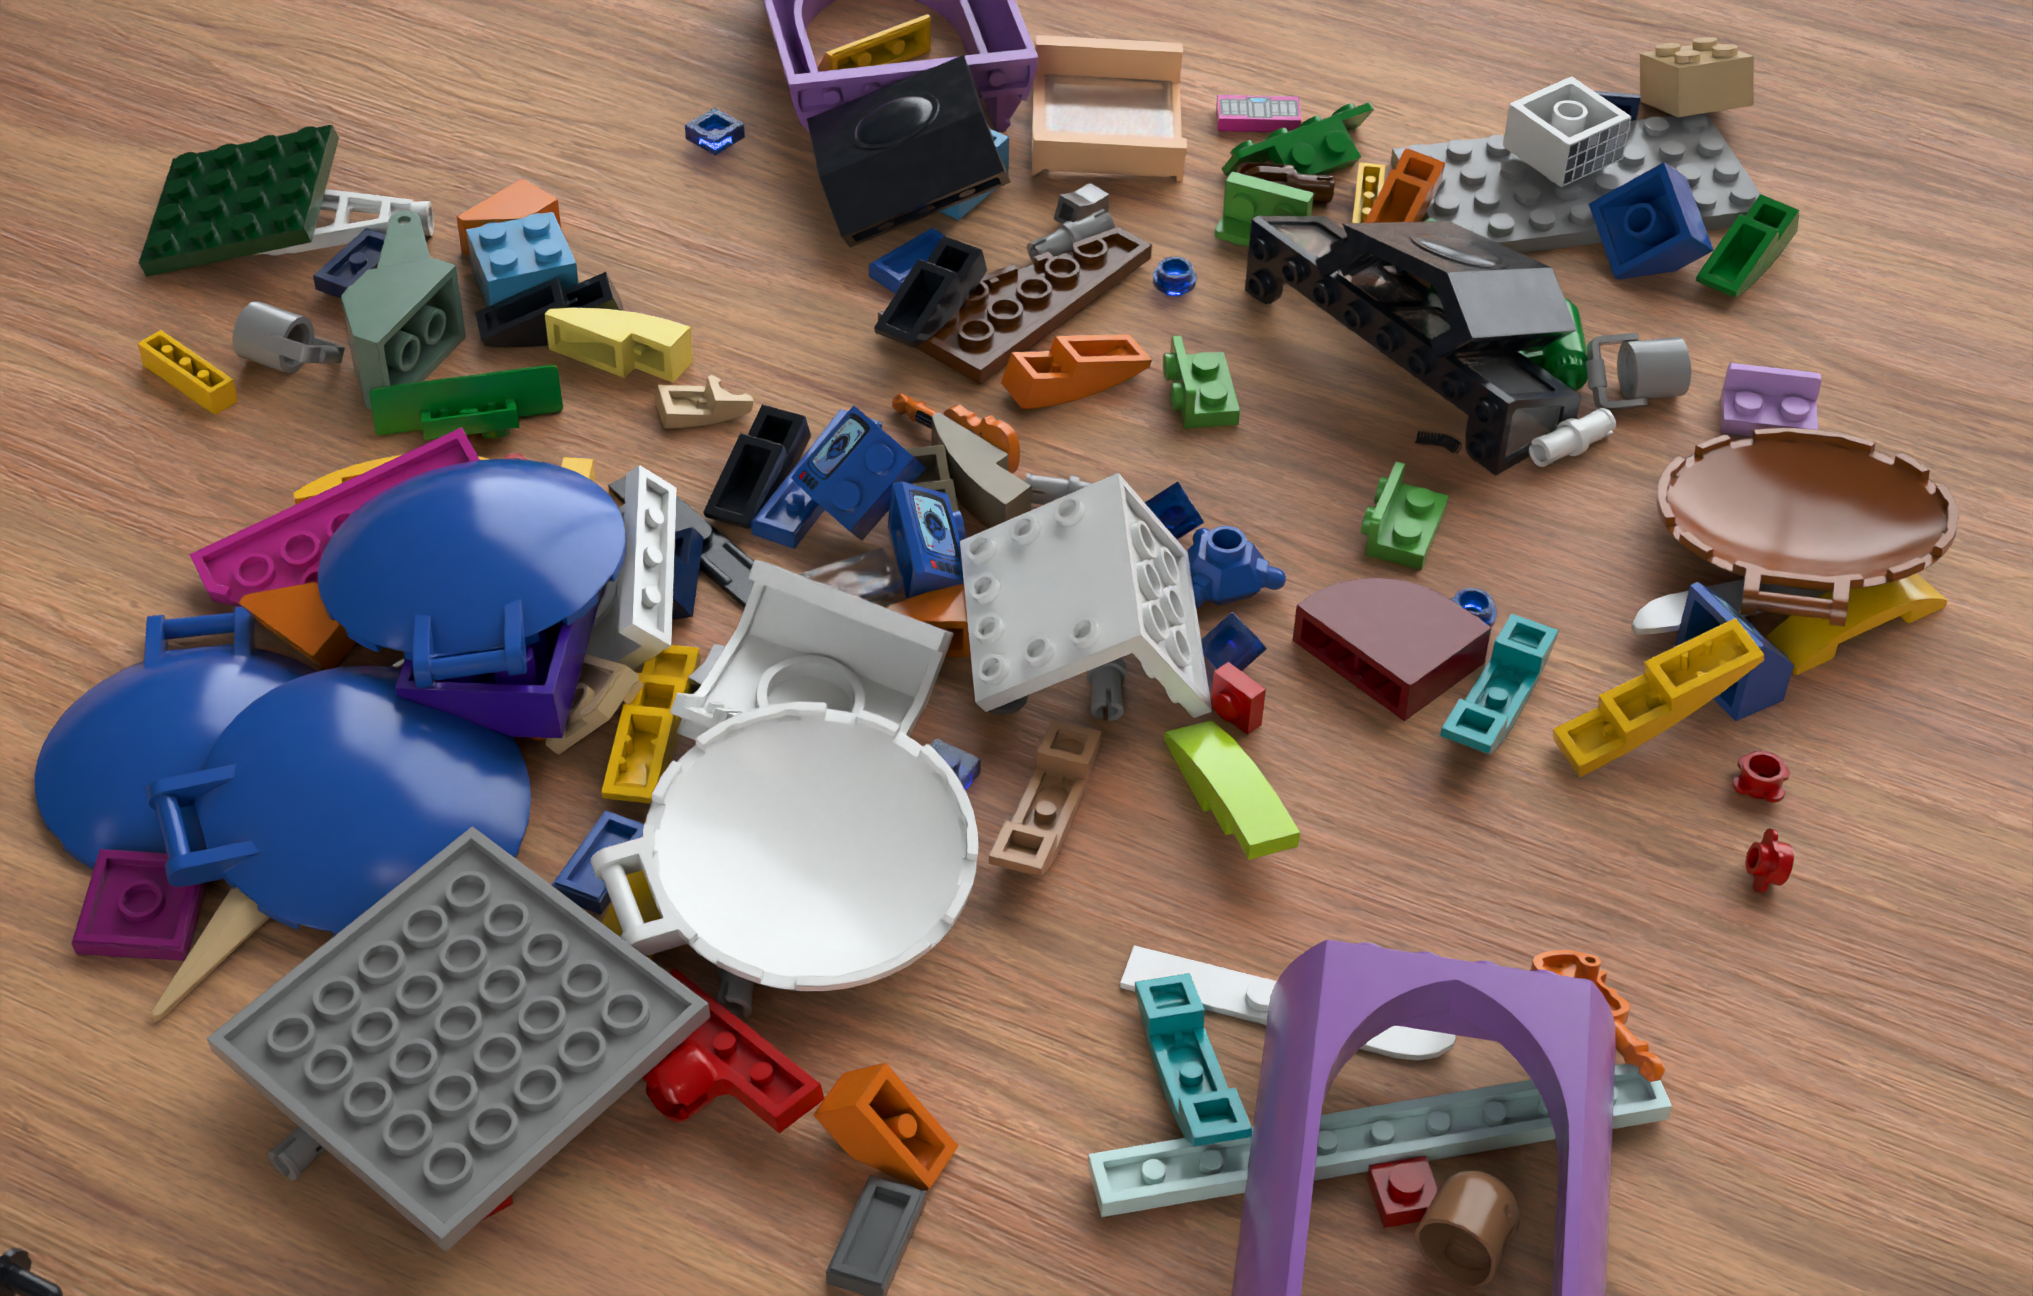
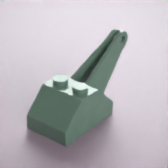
M400 211L393 214L388 220V228L377 268L367 270L341 295L353 366L365 406L368 409H371L369 397L371 388L424 381L466 338L456 265L430 258L418 214L412 211Z

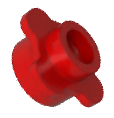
M1754 751L1739 758L1737 766L1740 769V774L1734 777L1732 787L1736 792L1743 795L1748 794L1757 799H1765L1773 803L1779 802L1784 798L1785 790L1782 788L1783 781L1789 779L1790 770L1779 756L1768 751Z
M1767 829L1764 832L1762 841L1760 843L1754 842L1746 855V870L1749 874H1753L1754 891L1764 893L1768 888V884L1783 885L1791 874L1794 853L1791 845L1778 841L1777 830Z

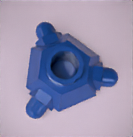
M1219 526L1211 531L1207 528H1200L1193 534L1192 540L1194 544L1187 552L1196 610L1205 601H1211L1219 606L1250 598L1264 587L1278 590L1285 585V573L1279 568L1270 566L1269 561L1264 559L1252 542L1246 540L1245 534L1238 528Z

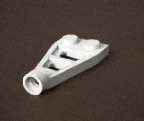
M326 189L320 209L336 213L333 224L315 228L311 243L258 254L276 256L284 253H298L349 244L366 228L386 234L389 218L400 211H412L418 214L425 237L433 236L434 216L432 204L430 201L413 202L412 199ZM352 211L379 215L378 219L349 224Z

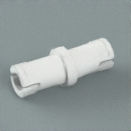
M1601 407L1578 420L1570 418L1562 421L1556 430L1532 440V445L1529 446L1530 457L1536 465L1545 467L1567 455H1580L1589 448L1590 444L1612 435V430L1616 428V420L1608 409Z

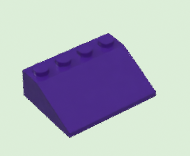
M602 590L597 593L598 603L569 626L560 621L538 632L540 641L526 646L527 671L525 674L509 676L508 671L472 675L437 680L433 687L418 689L414 678L413 660H407L405 657L395 687L397 696L459 716L510 737L563 738Z

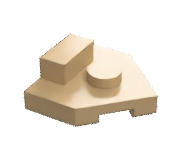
M585 654L563 738H546L545 745L560 755L607 722L621 703L630 705L644 685L638 680L639 675L627 665Z

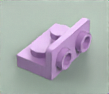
M1730 363L1727 367L1720 396L1721 433L1752 437L1753 430L1801 428L1818 430L1816 400L1821 386V374Z

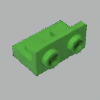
M1232 171L1226 179L1223 216L1215 227L1214 236L1235 245L1249 247L1251 219L1257 216H1311L1314 193ZM1274 227L1301 247L1309 236L1310 227Z
M1181 335L1171 336L1170 353L1163 354V374L1165 381L1172 380L1170 385L1171 406L1173 410L1180 411L1184 428L1239 425L1240 408L1224 352L1186 354Z
M1396 461L1390 476H1381L1374 499V504H1377V506H1368L1363 518L1361 534L1368 535L1365 555L1422 570L1447 510L1449 495L1403 484L1406 464Z

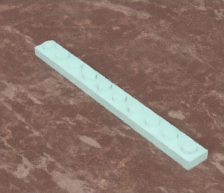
M1627 1063L1615 1065L1613 1129L1668 1120L1672 1105L1661 1080L1649 1082L1639 1074V1067ZM1532 1079L1323 1114L1320 1120L1314 1181L1367 1172L1369 1165L1420 1156H1426L1427 1160L1431 1161L1556 1139L1549 1112ZM1252 1137L1196 1147L1192 1146L1186 1138L1089 1154L1088 1171L1101 1217L1245 1193Z

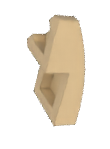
M712 374L707 378L706 387L657 385L654 399L664 429L698 427L731 420L750 413L754 400L752 396L746 393L733 395L720 388L721 379Z

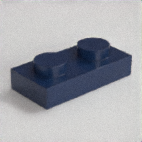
M368 228L364 229L313 275L315 289L341 299V295L367 270L377 268L386 234Z

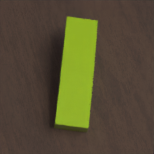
M1213 720L1164 732V741L1203 812L1212 810L1225 836L1235 835L1248 860L1299 846L1300 831L1274 789L1237 742Z

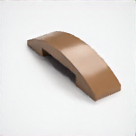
M1051 720L1037 750L1036 768L1011 822L1005 820L990 852L989 864L1040 877L1049 870L1066 840L1082 801L1097 756L1102 731Z

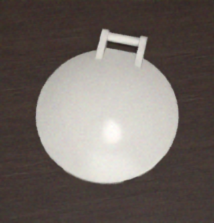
M825 702L774 704L735 715L696 738V745L687 751L677 762L673 760L661 776L652 793V802L646 817V823H644L643 837L599 850L591 857V864L596 877L604 880L623 931L620 937L645 956L688 944L697 953L716 966L758 984L796 991L847 989L885 978L914 963L942 940L963 911L972 890L979 849L977 825L967 793L947 762L930 745L921 746L918 742L900 732V724L881 715L860 708L858 714L826 709ZM641 870L645 874L661 919L644 923L626 877L627 874Z

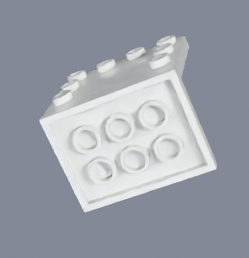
M1119 473L960 541L975 702L985 712L1130 653H1133L1139 659L1148 677L1151 679L1156 678L1165 687L1170 700L1175 704L1179 702L1193 718L1212 712L1188 552Z

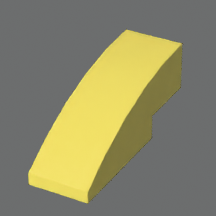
M558 308L549 309L545 313L549 350L625 378L635 368L673 383L693 363L691 328L689 326L655 316L612 309Z

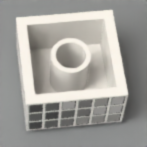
M1571 76L1510 103L1503 147L1546 176L1550 181L1563 187L1623 159L1631 116Z

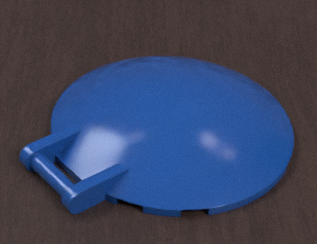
M489 459L464 462L437 468L397 483L374 496L355 510L339 526L324 549L318 570V587L323 606L329 618L341 624L346 629L347 636L350 639L376 652H379L383 647L404 651L406 659L413 660L414 678L418 689L433 687L437 680L501 671H508L509 676L525 674L527 671L526 646L540 641L538 632L560 621L569 626L598 603L597 593L608 581L615 582L626 555V531L621 512L612 497L594 481L578 472L550 463L522 459Z
M235 607V612L174 619H165L164 615L147 616L144 661L115 673L88 690L59 718L42 746L35 770V794L46 828L51 830L62 842L64 850L93 870L100 849L167 853L157 811L149 806L146 787L157 779L204 770L207 758L215 742L242 710L270 690L293 679L318 671L291 657L263 649H256L255 619L243 607ZM234 633V644L167 651L168 639ZM195 805L180 807L190 852L205 850L206 847Z
M372 665L347 666L307 674L265 693L242 710L225 728L215 742L207 758L204 770L157 779L146 787V795L150 808L157 811L168 856V861L164 867L168 883L171 886L185 887L224 878L233 889L237 887L242 893L257 903L258 911L297 930L303 925L317 930L332 932V937H334L472 826L514 858H517L519 847L530 819L531 791L525 761L513 737L477 725L459 716L397 696L395 687L401 668ZM195 805L206 847L205 850L190 852L180 807Z

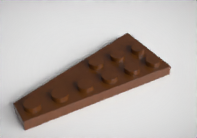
M1116 227L1074 242L1073 250L1053 256L1046 252L1035 256L1034 264L1018 269L1013 264L987 273L955 315L933 336L916 348L973 381L982 384L1008 364L1012 352H1025L1150 260L1152 244ZM884 311L878 312V321Z

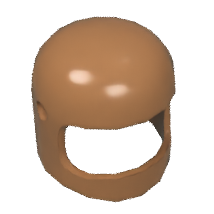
M1462 1171L1447 1178L1435 1194L1415 1230V1242L1428 1262L1457 1285L1472 1289L1488 1285L1501 1263L1504 1243L1511 1241L1517 1233L1520 1224L1519 1204L1512 1191L1502 1181L1490 1174L1481 1171ZM1462 1233L1479 1240L1486 1247L1491 1257V1267L1484 1270H1474L1452 1263L1447 1258L1445 1249L1453 1234Z

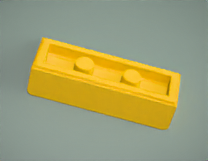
M926 14L828 51L817 68L818 72L902 63L931 51V17Z

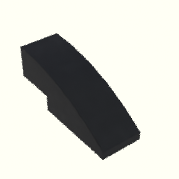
M943 235L927 261L917 260L875 325V333L913 348L928 340L955 315L986 274L987 267L982 249Z
M604 272L567 289H564L559 278L555 277L475 312L480 337L485 346L515 348L548 345L545 313L549 309L596 308L624 311L617 290L607 272Z
M762 404L748 435L740 433L703 511L704 516L750 529L752 520L799 462L811 438L806 417Z

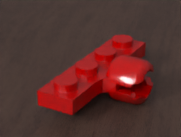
M676 968L669 972L671 976L708 1003L711 1017L642 1077L643 1081H647L646 1094L654 1106L667 1119L675 1123L686 1122L711 1104L716 1097L728 1094L738 1099L780 1134L824 1100L822 1086L817 1080Z

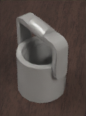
M259 301L249 303L242 310L233 330L232 342L237 356L289 374L297 372L305 363H342L345 346L315 337L313 324L309 318Z
M1638 333L1598 336L1587 344L1588 361L1585 362L1588 387L1593 392L1594 405L1597 409L1602 407L1613 411L1648 406L1647 399L1683 396L1689 389L1691 361L1688 348L1681 337L1639 341ZM1622 344L1618 352L1617 373L1620 389L1627 400L1607 401V380L1600 346Z

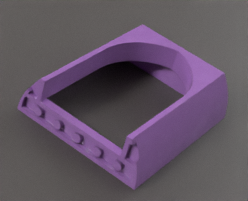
M762 0L795 111L802 126L809 133L808 118L957 58L948 57L818 72L806 30L814 17L836 0ZM915 0L938 12L958 32L967 53L965 58L982 95L980 99H984L995 130L997 132L1006 131L1011 125L1009 119L1021 101H1026L1034 82L1039 58L1016 1Z
M1327 939L1297 957L1280 975L1269 1000L1248 1163V1176L1231 1296H1301L1321 1111L1325 1096L1345 1063L1372 1038L1393 1026L1497 1041L1524 1068L1541 1094L1549 1112L1558 1151V1188L1552 1296H1606L1616 1027L1609 1004L1597 986L1591 980L1561 976L1549 970H1522L1498 966L1490 961L1471 962L1440 957L1437 954L1425 951L1412 953L1381 948L1376 944L1367 942L1354 944Z

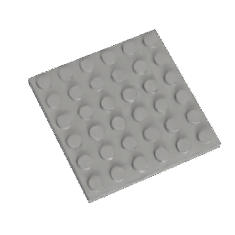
M472 826L207 1037V1041L211 1051L446 1252L711 1016L709 1005L705 1000Z

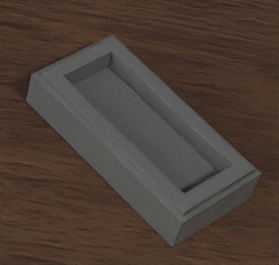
M869 1175L826 1270V1284L865 1296H886L926 1205V1191Z

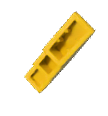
M1734 618L1644 661V674L1598 695L1599 707L1553 728V740L1580 778L1627 754L1701 708L1764 661V653L1737 618Z
M671 645L646 661L643 665L642 673H637L639 675L638 680L644 685L630 705L623 704L601 791L602 798L651 804L652 793L661 776L672 762L680 739V734L677 733L682 718L671 714L670 711L677 693L691 694L688 677L700 666L701 655L698 647Z

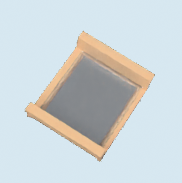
M1036 35L1035 50L1039 58L1033 82L1031 177L1043 169H1048V171L1155 177L1176 176V181L1183 182L1185 156L1187 154V138H1182L1179 84L1183 43Z

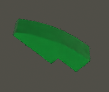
M1760 194L1745 216L1738 215L1697 274L1696 281L1734 298L1744 293L1771 267L1797 233L1799 210Z

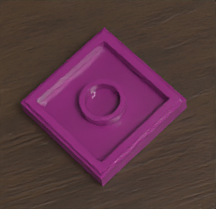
M100 849L71 945L76 954L185 961L189 955L208 882L185 887L171 886L168 883L164 867L168 861L167 853Z

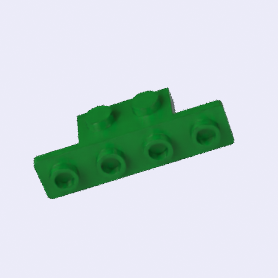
M1370 102L1355 107L1354 103H1350L1337 109L1330 117L1324 119L1320 115L1311 117L1292 131L1288 132L1287 128L1278 129L1269 134L1262 142L1254 144L1252 140L1245 141L1230 151L1231 157L1222 167L1225 176H1229L1232 171L1237 173V168L1242 163H1264L1272 160L1273 164L1292 165L1297 173L1327 175L1354 165L1361 155L1348 131L1358 128L1374 109Z
M554 364L371 388L369 391L374 428L377 435L423 430L424 441L438 439L461 427L466 435L482 433L483 438H500L509 435L510 429L520 428L518 417L560 412L563 410L557 366Z

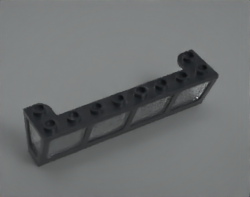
M1257 216L1251 219L1245 291L1264 304H1271L1281 297L1283 285H1290L1345 325L1349 330L1356 333L1444 399L1468 415L1465 433V447L1468 455L1495 476L1530 457L1529 446L1532 445L1533 439L1556 430L1562 421L1570 418L1577 419L1581 395L1518 351L1436 358L1430 340L1450 330L1451 327L1439 296L1409 274H1397L1394 266L1369 267L1355 276L1349 275L1343 277L1340 269L1328 277L1321 278L1315 260L1331 251L1329 248L1330 244L1347 237L1345 230L1328 217Z

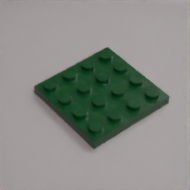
M333 125L317 128L308 126L294 133L280 136L266 135L257 141L238 145L229 143L215 150L201 153L187 152L177 158H173L139 260V265L146 277L311 243L339 140Z

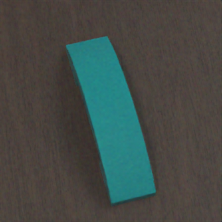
M1511 613L1494 642L1491 658L1466 699L1458 700L1441 728L1440 736L1488 754L1493 753L1505 740L1530 698L1556 642L1559 630Z
M1190 973L1135 981L1138 1007L1152 1060L1167 1103L1184 1137L1194 1147L1252 1137V1126L1237 1089L1228 1088L1204 1028L1205 1010Z

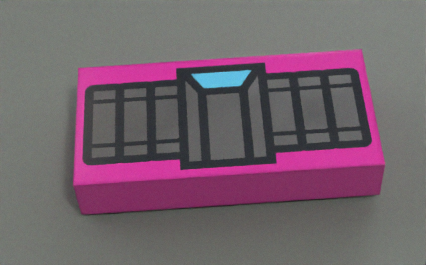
M1217 95L1218 131L1274 132L1281 128H1287L1289 132L1297 129L1301 124L1299 97Z

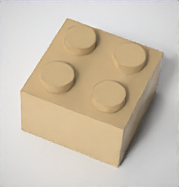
M1714 37L1696 38L1692 40V45L1682 47L1677 43L1658 44L1655 46V51L1640 53V102L1678 118L1752 106L1754 103V56L1739 51L1737 45L1719 44L1718 39Z

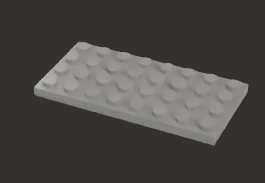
M1707 113L1679 118L1676 116H1652L1647 119L1630 121L1622 160L1563 187L1550 181L1546 176L1503 147L1504 135H1493L1488 138L1471 140L1456 139L1450 142L1428 145L1414 144L1410 147L1392 149L1391 164L1394 169L1405 148L1446 162L1441 184L1423 216L1422 222L1430 217L1436 221H1450L1519 253L1602 243L1589 203L1663 162L1687 177L1706 230L1731 227L1739 214L1744 216L1747 214L1761 194Z

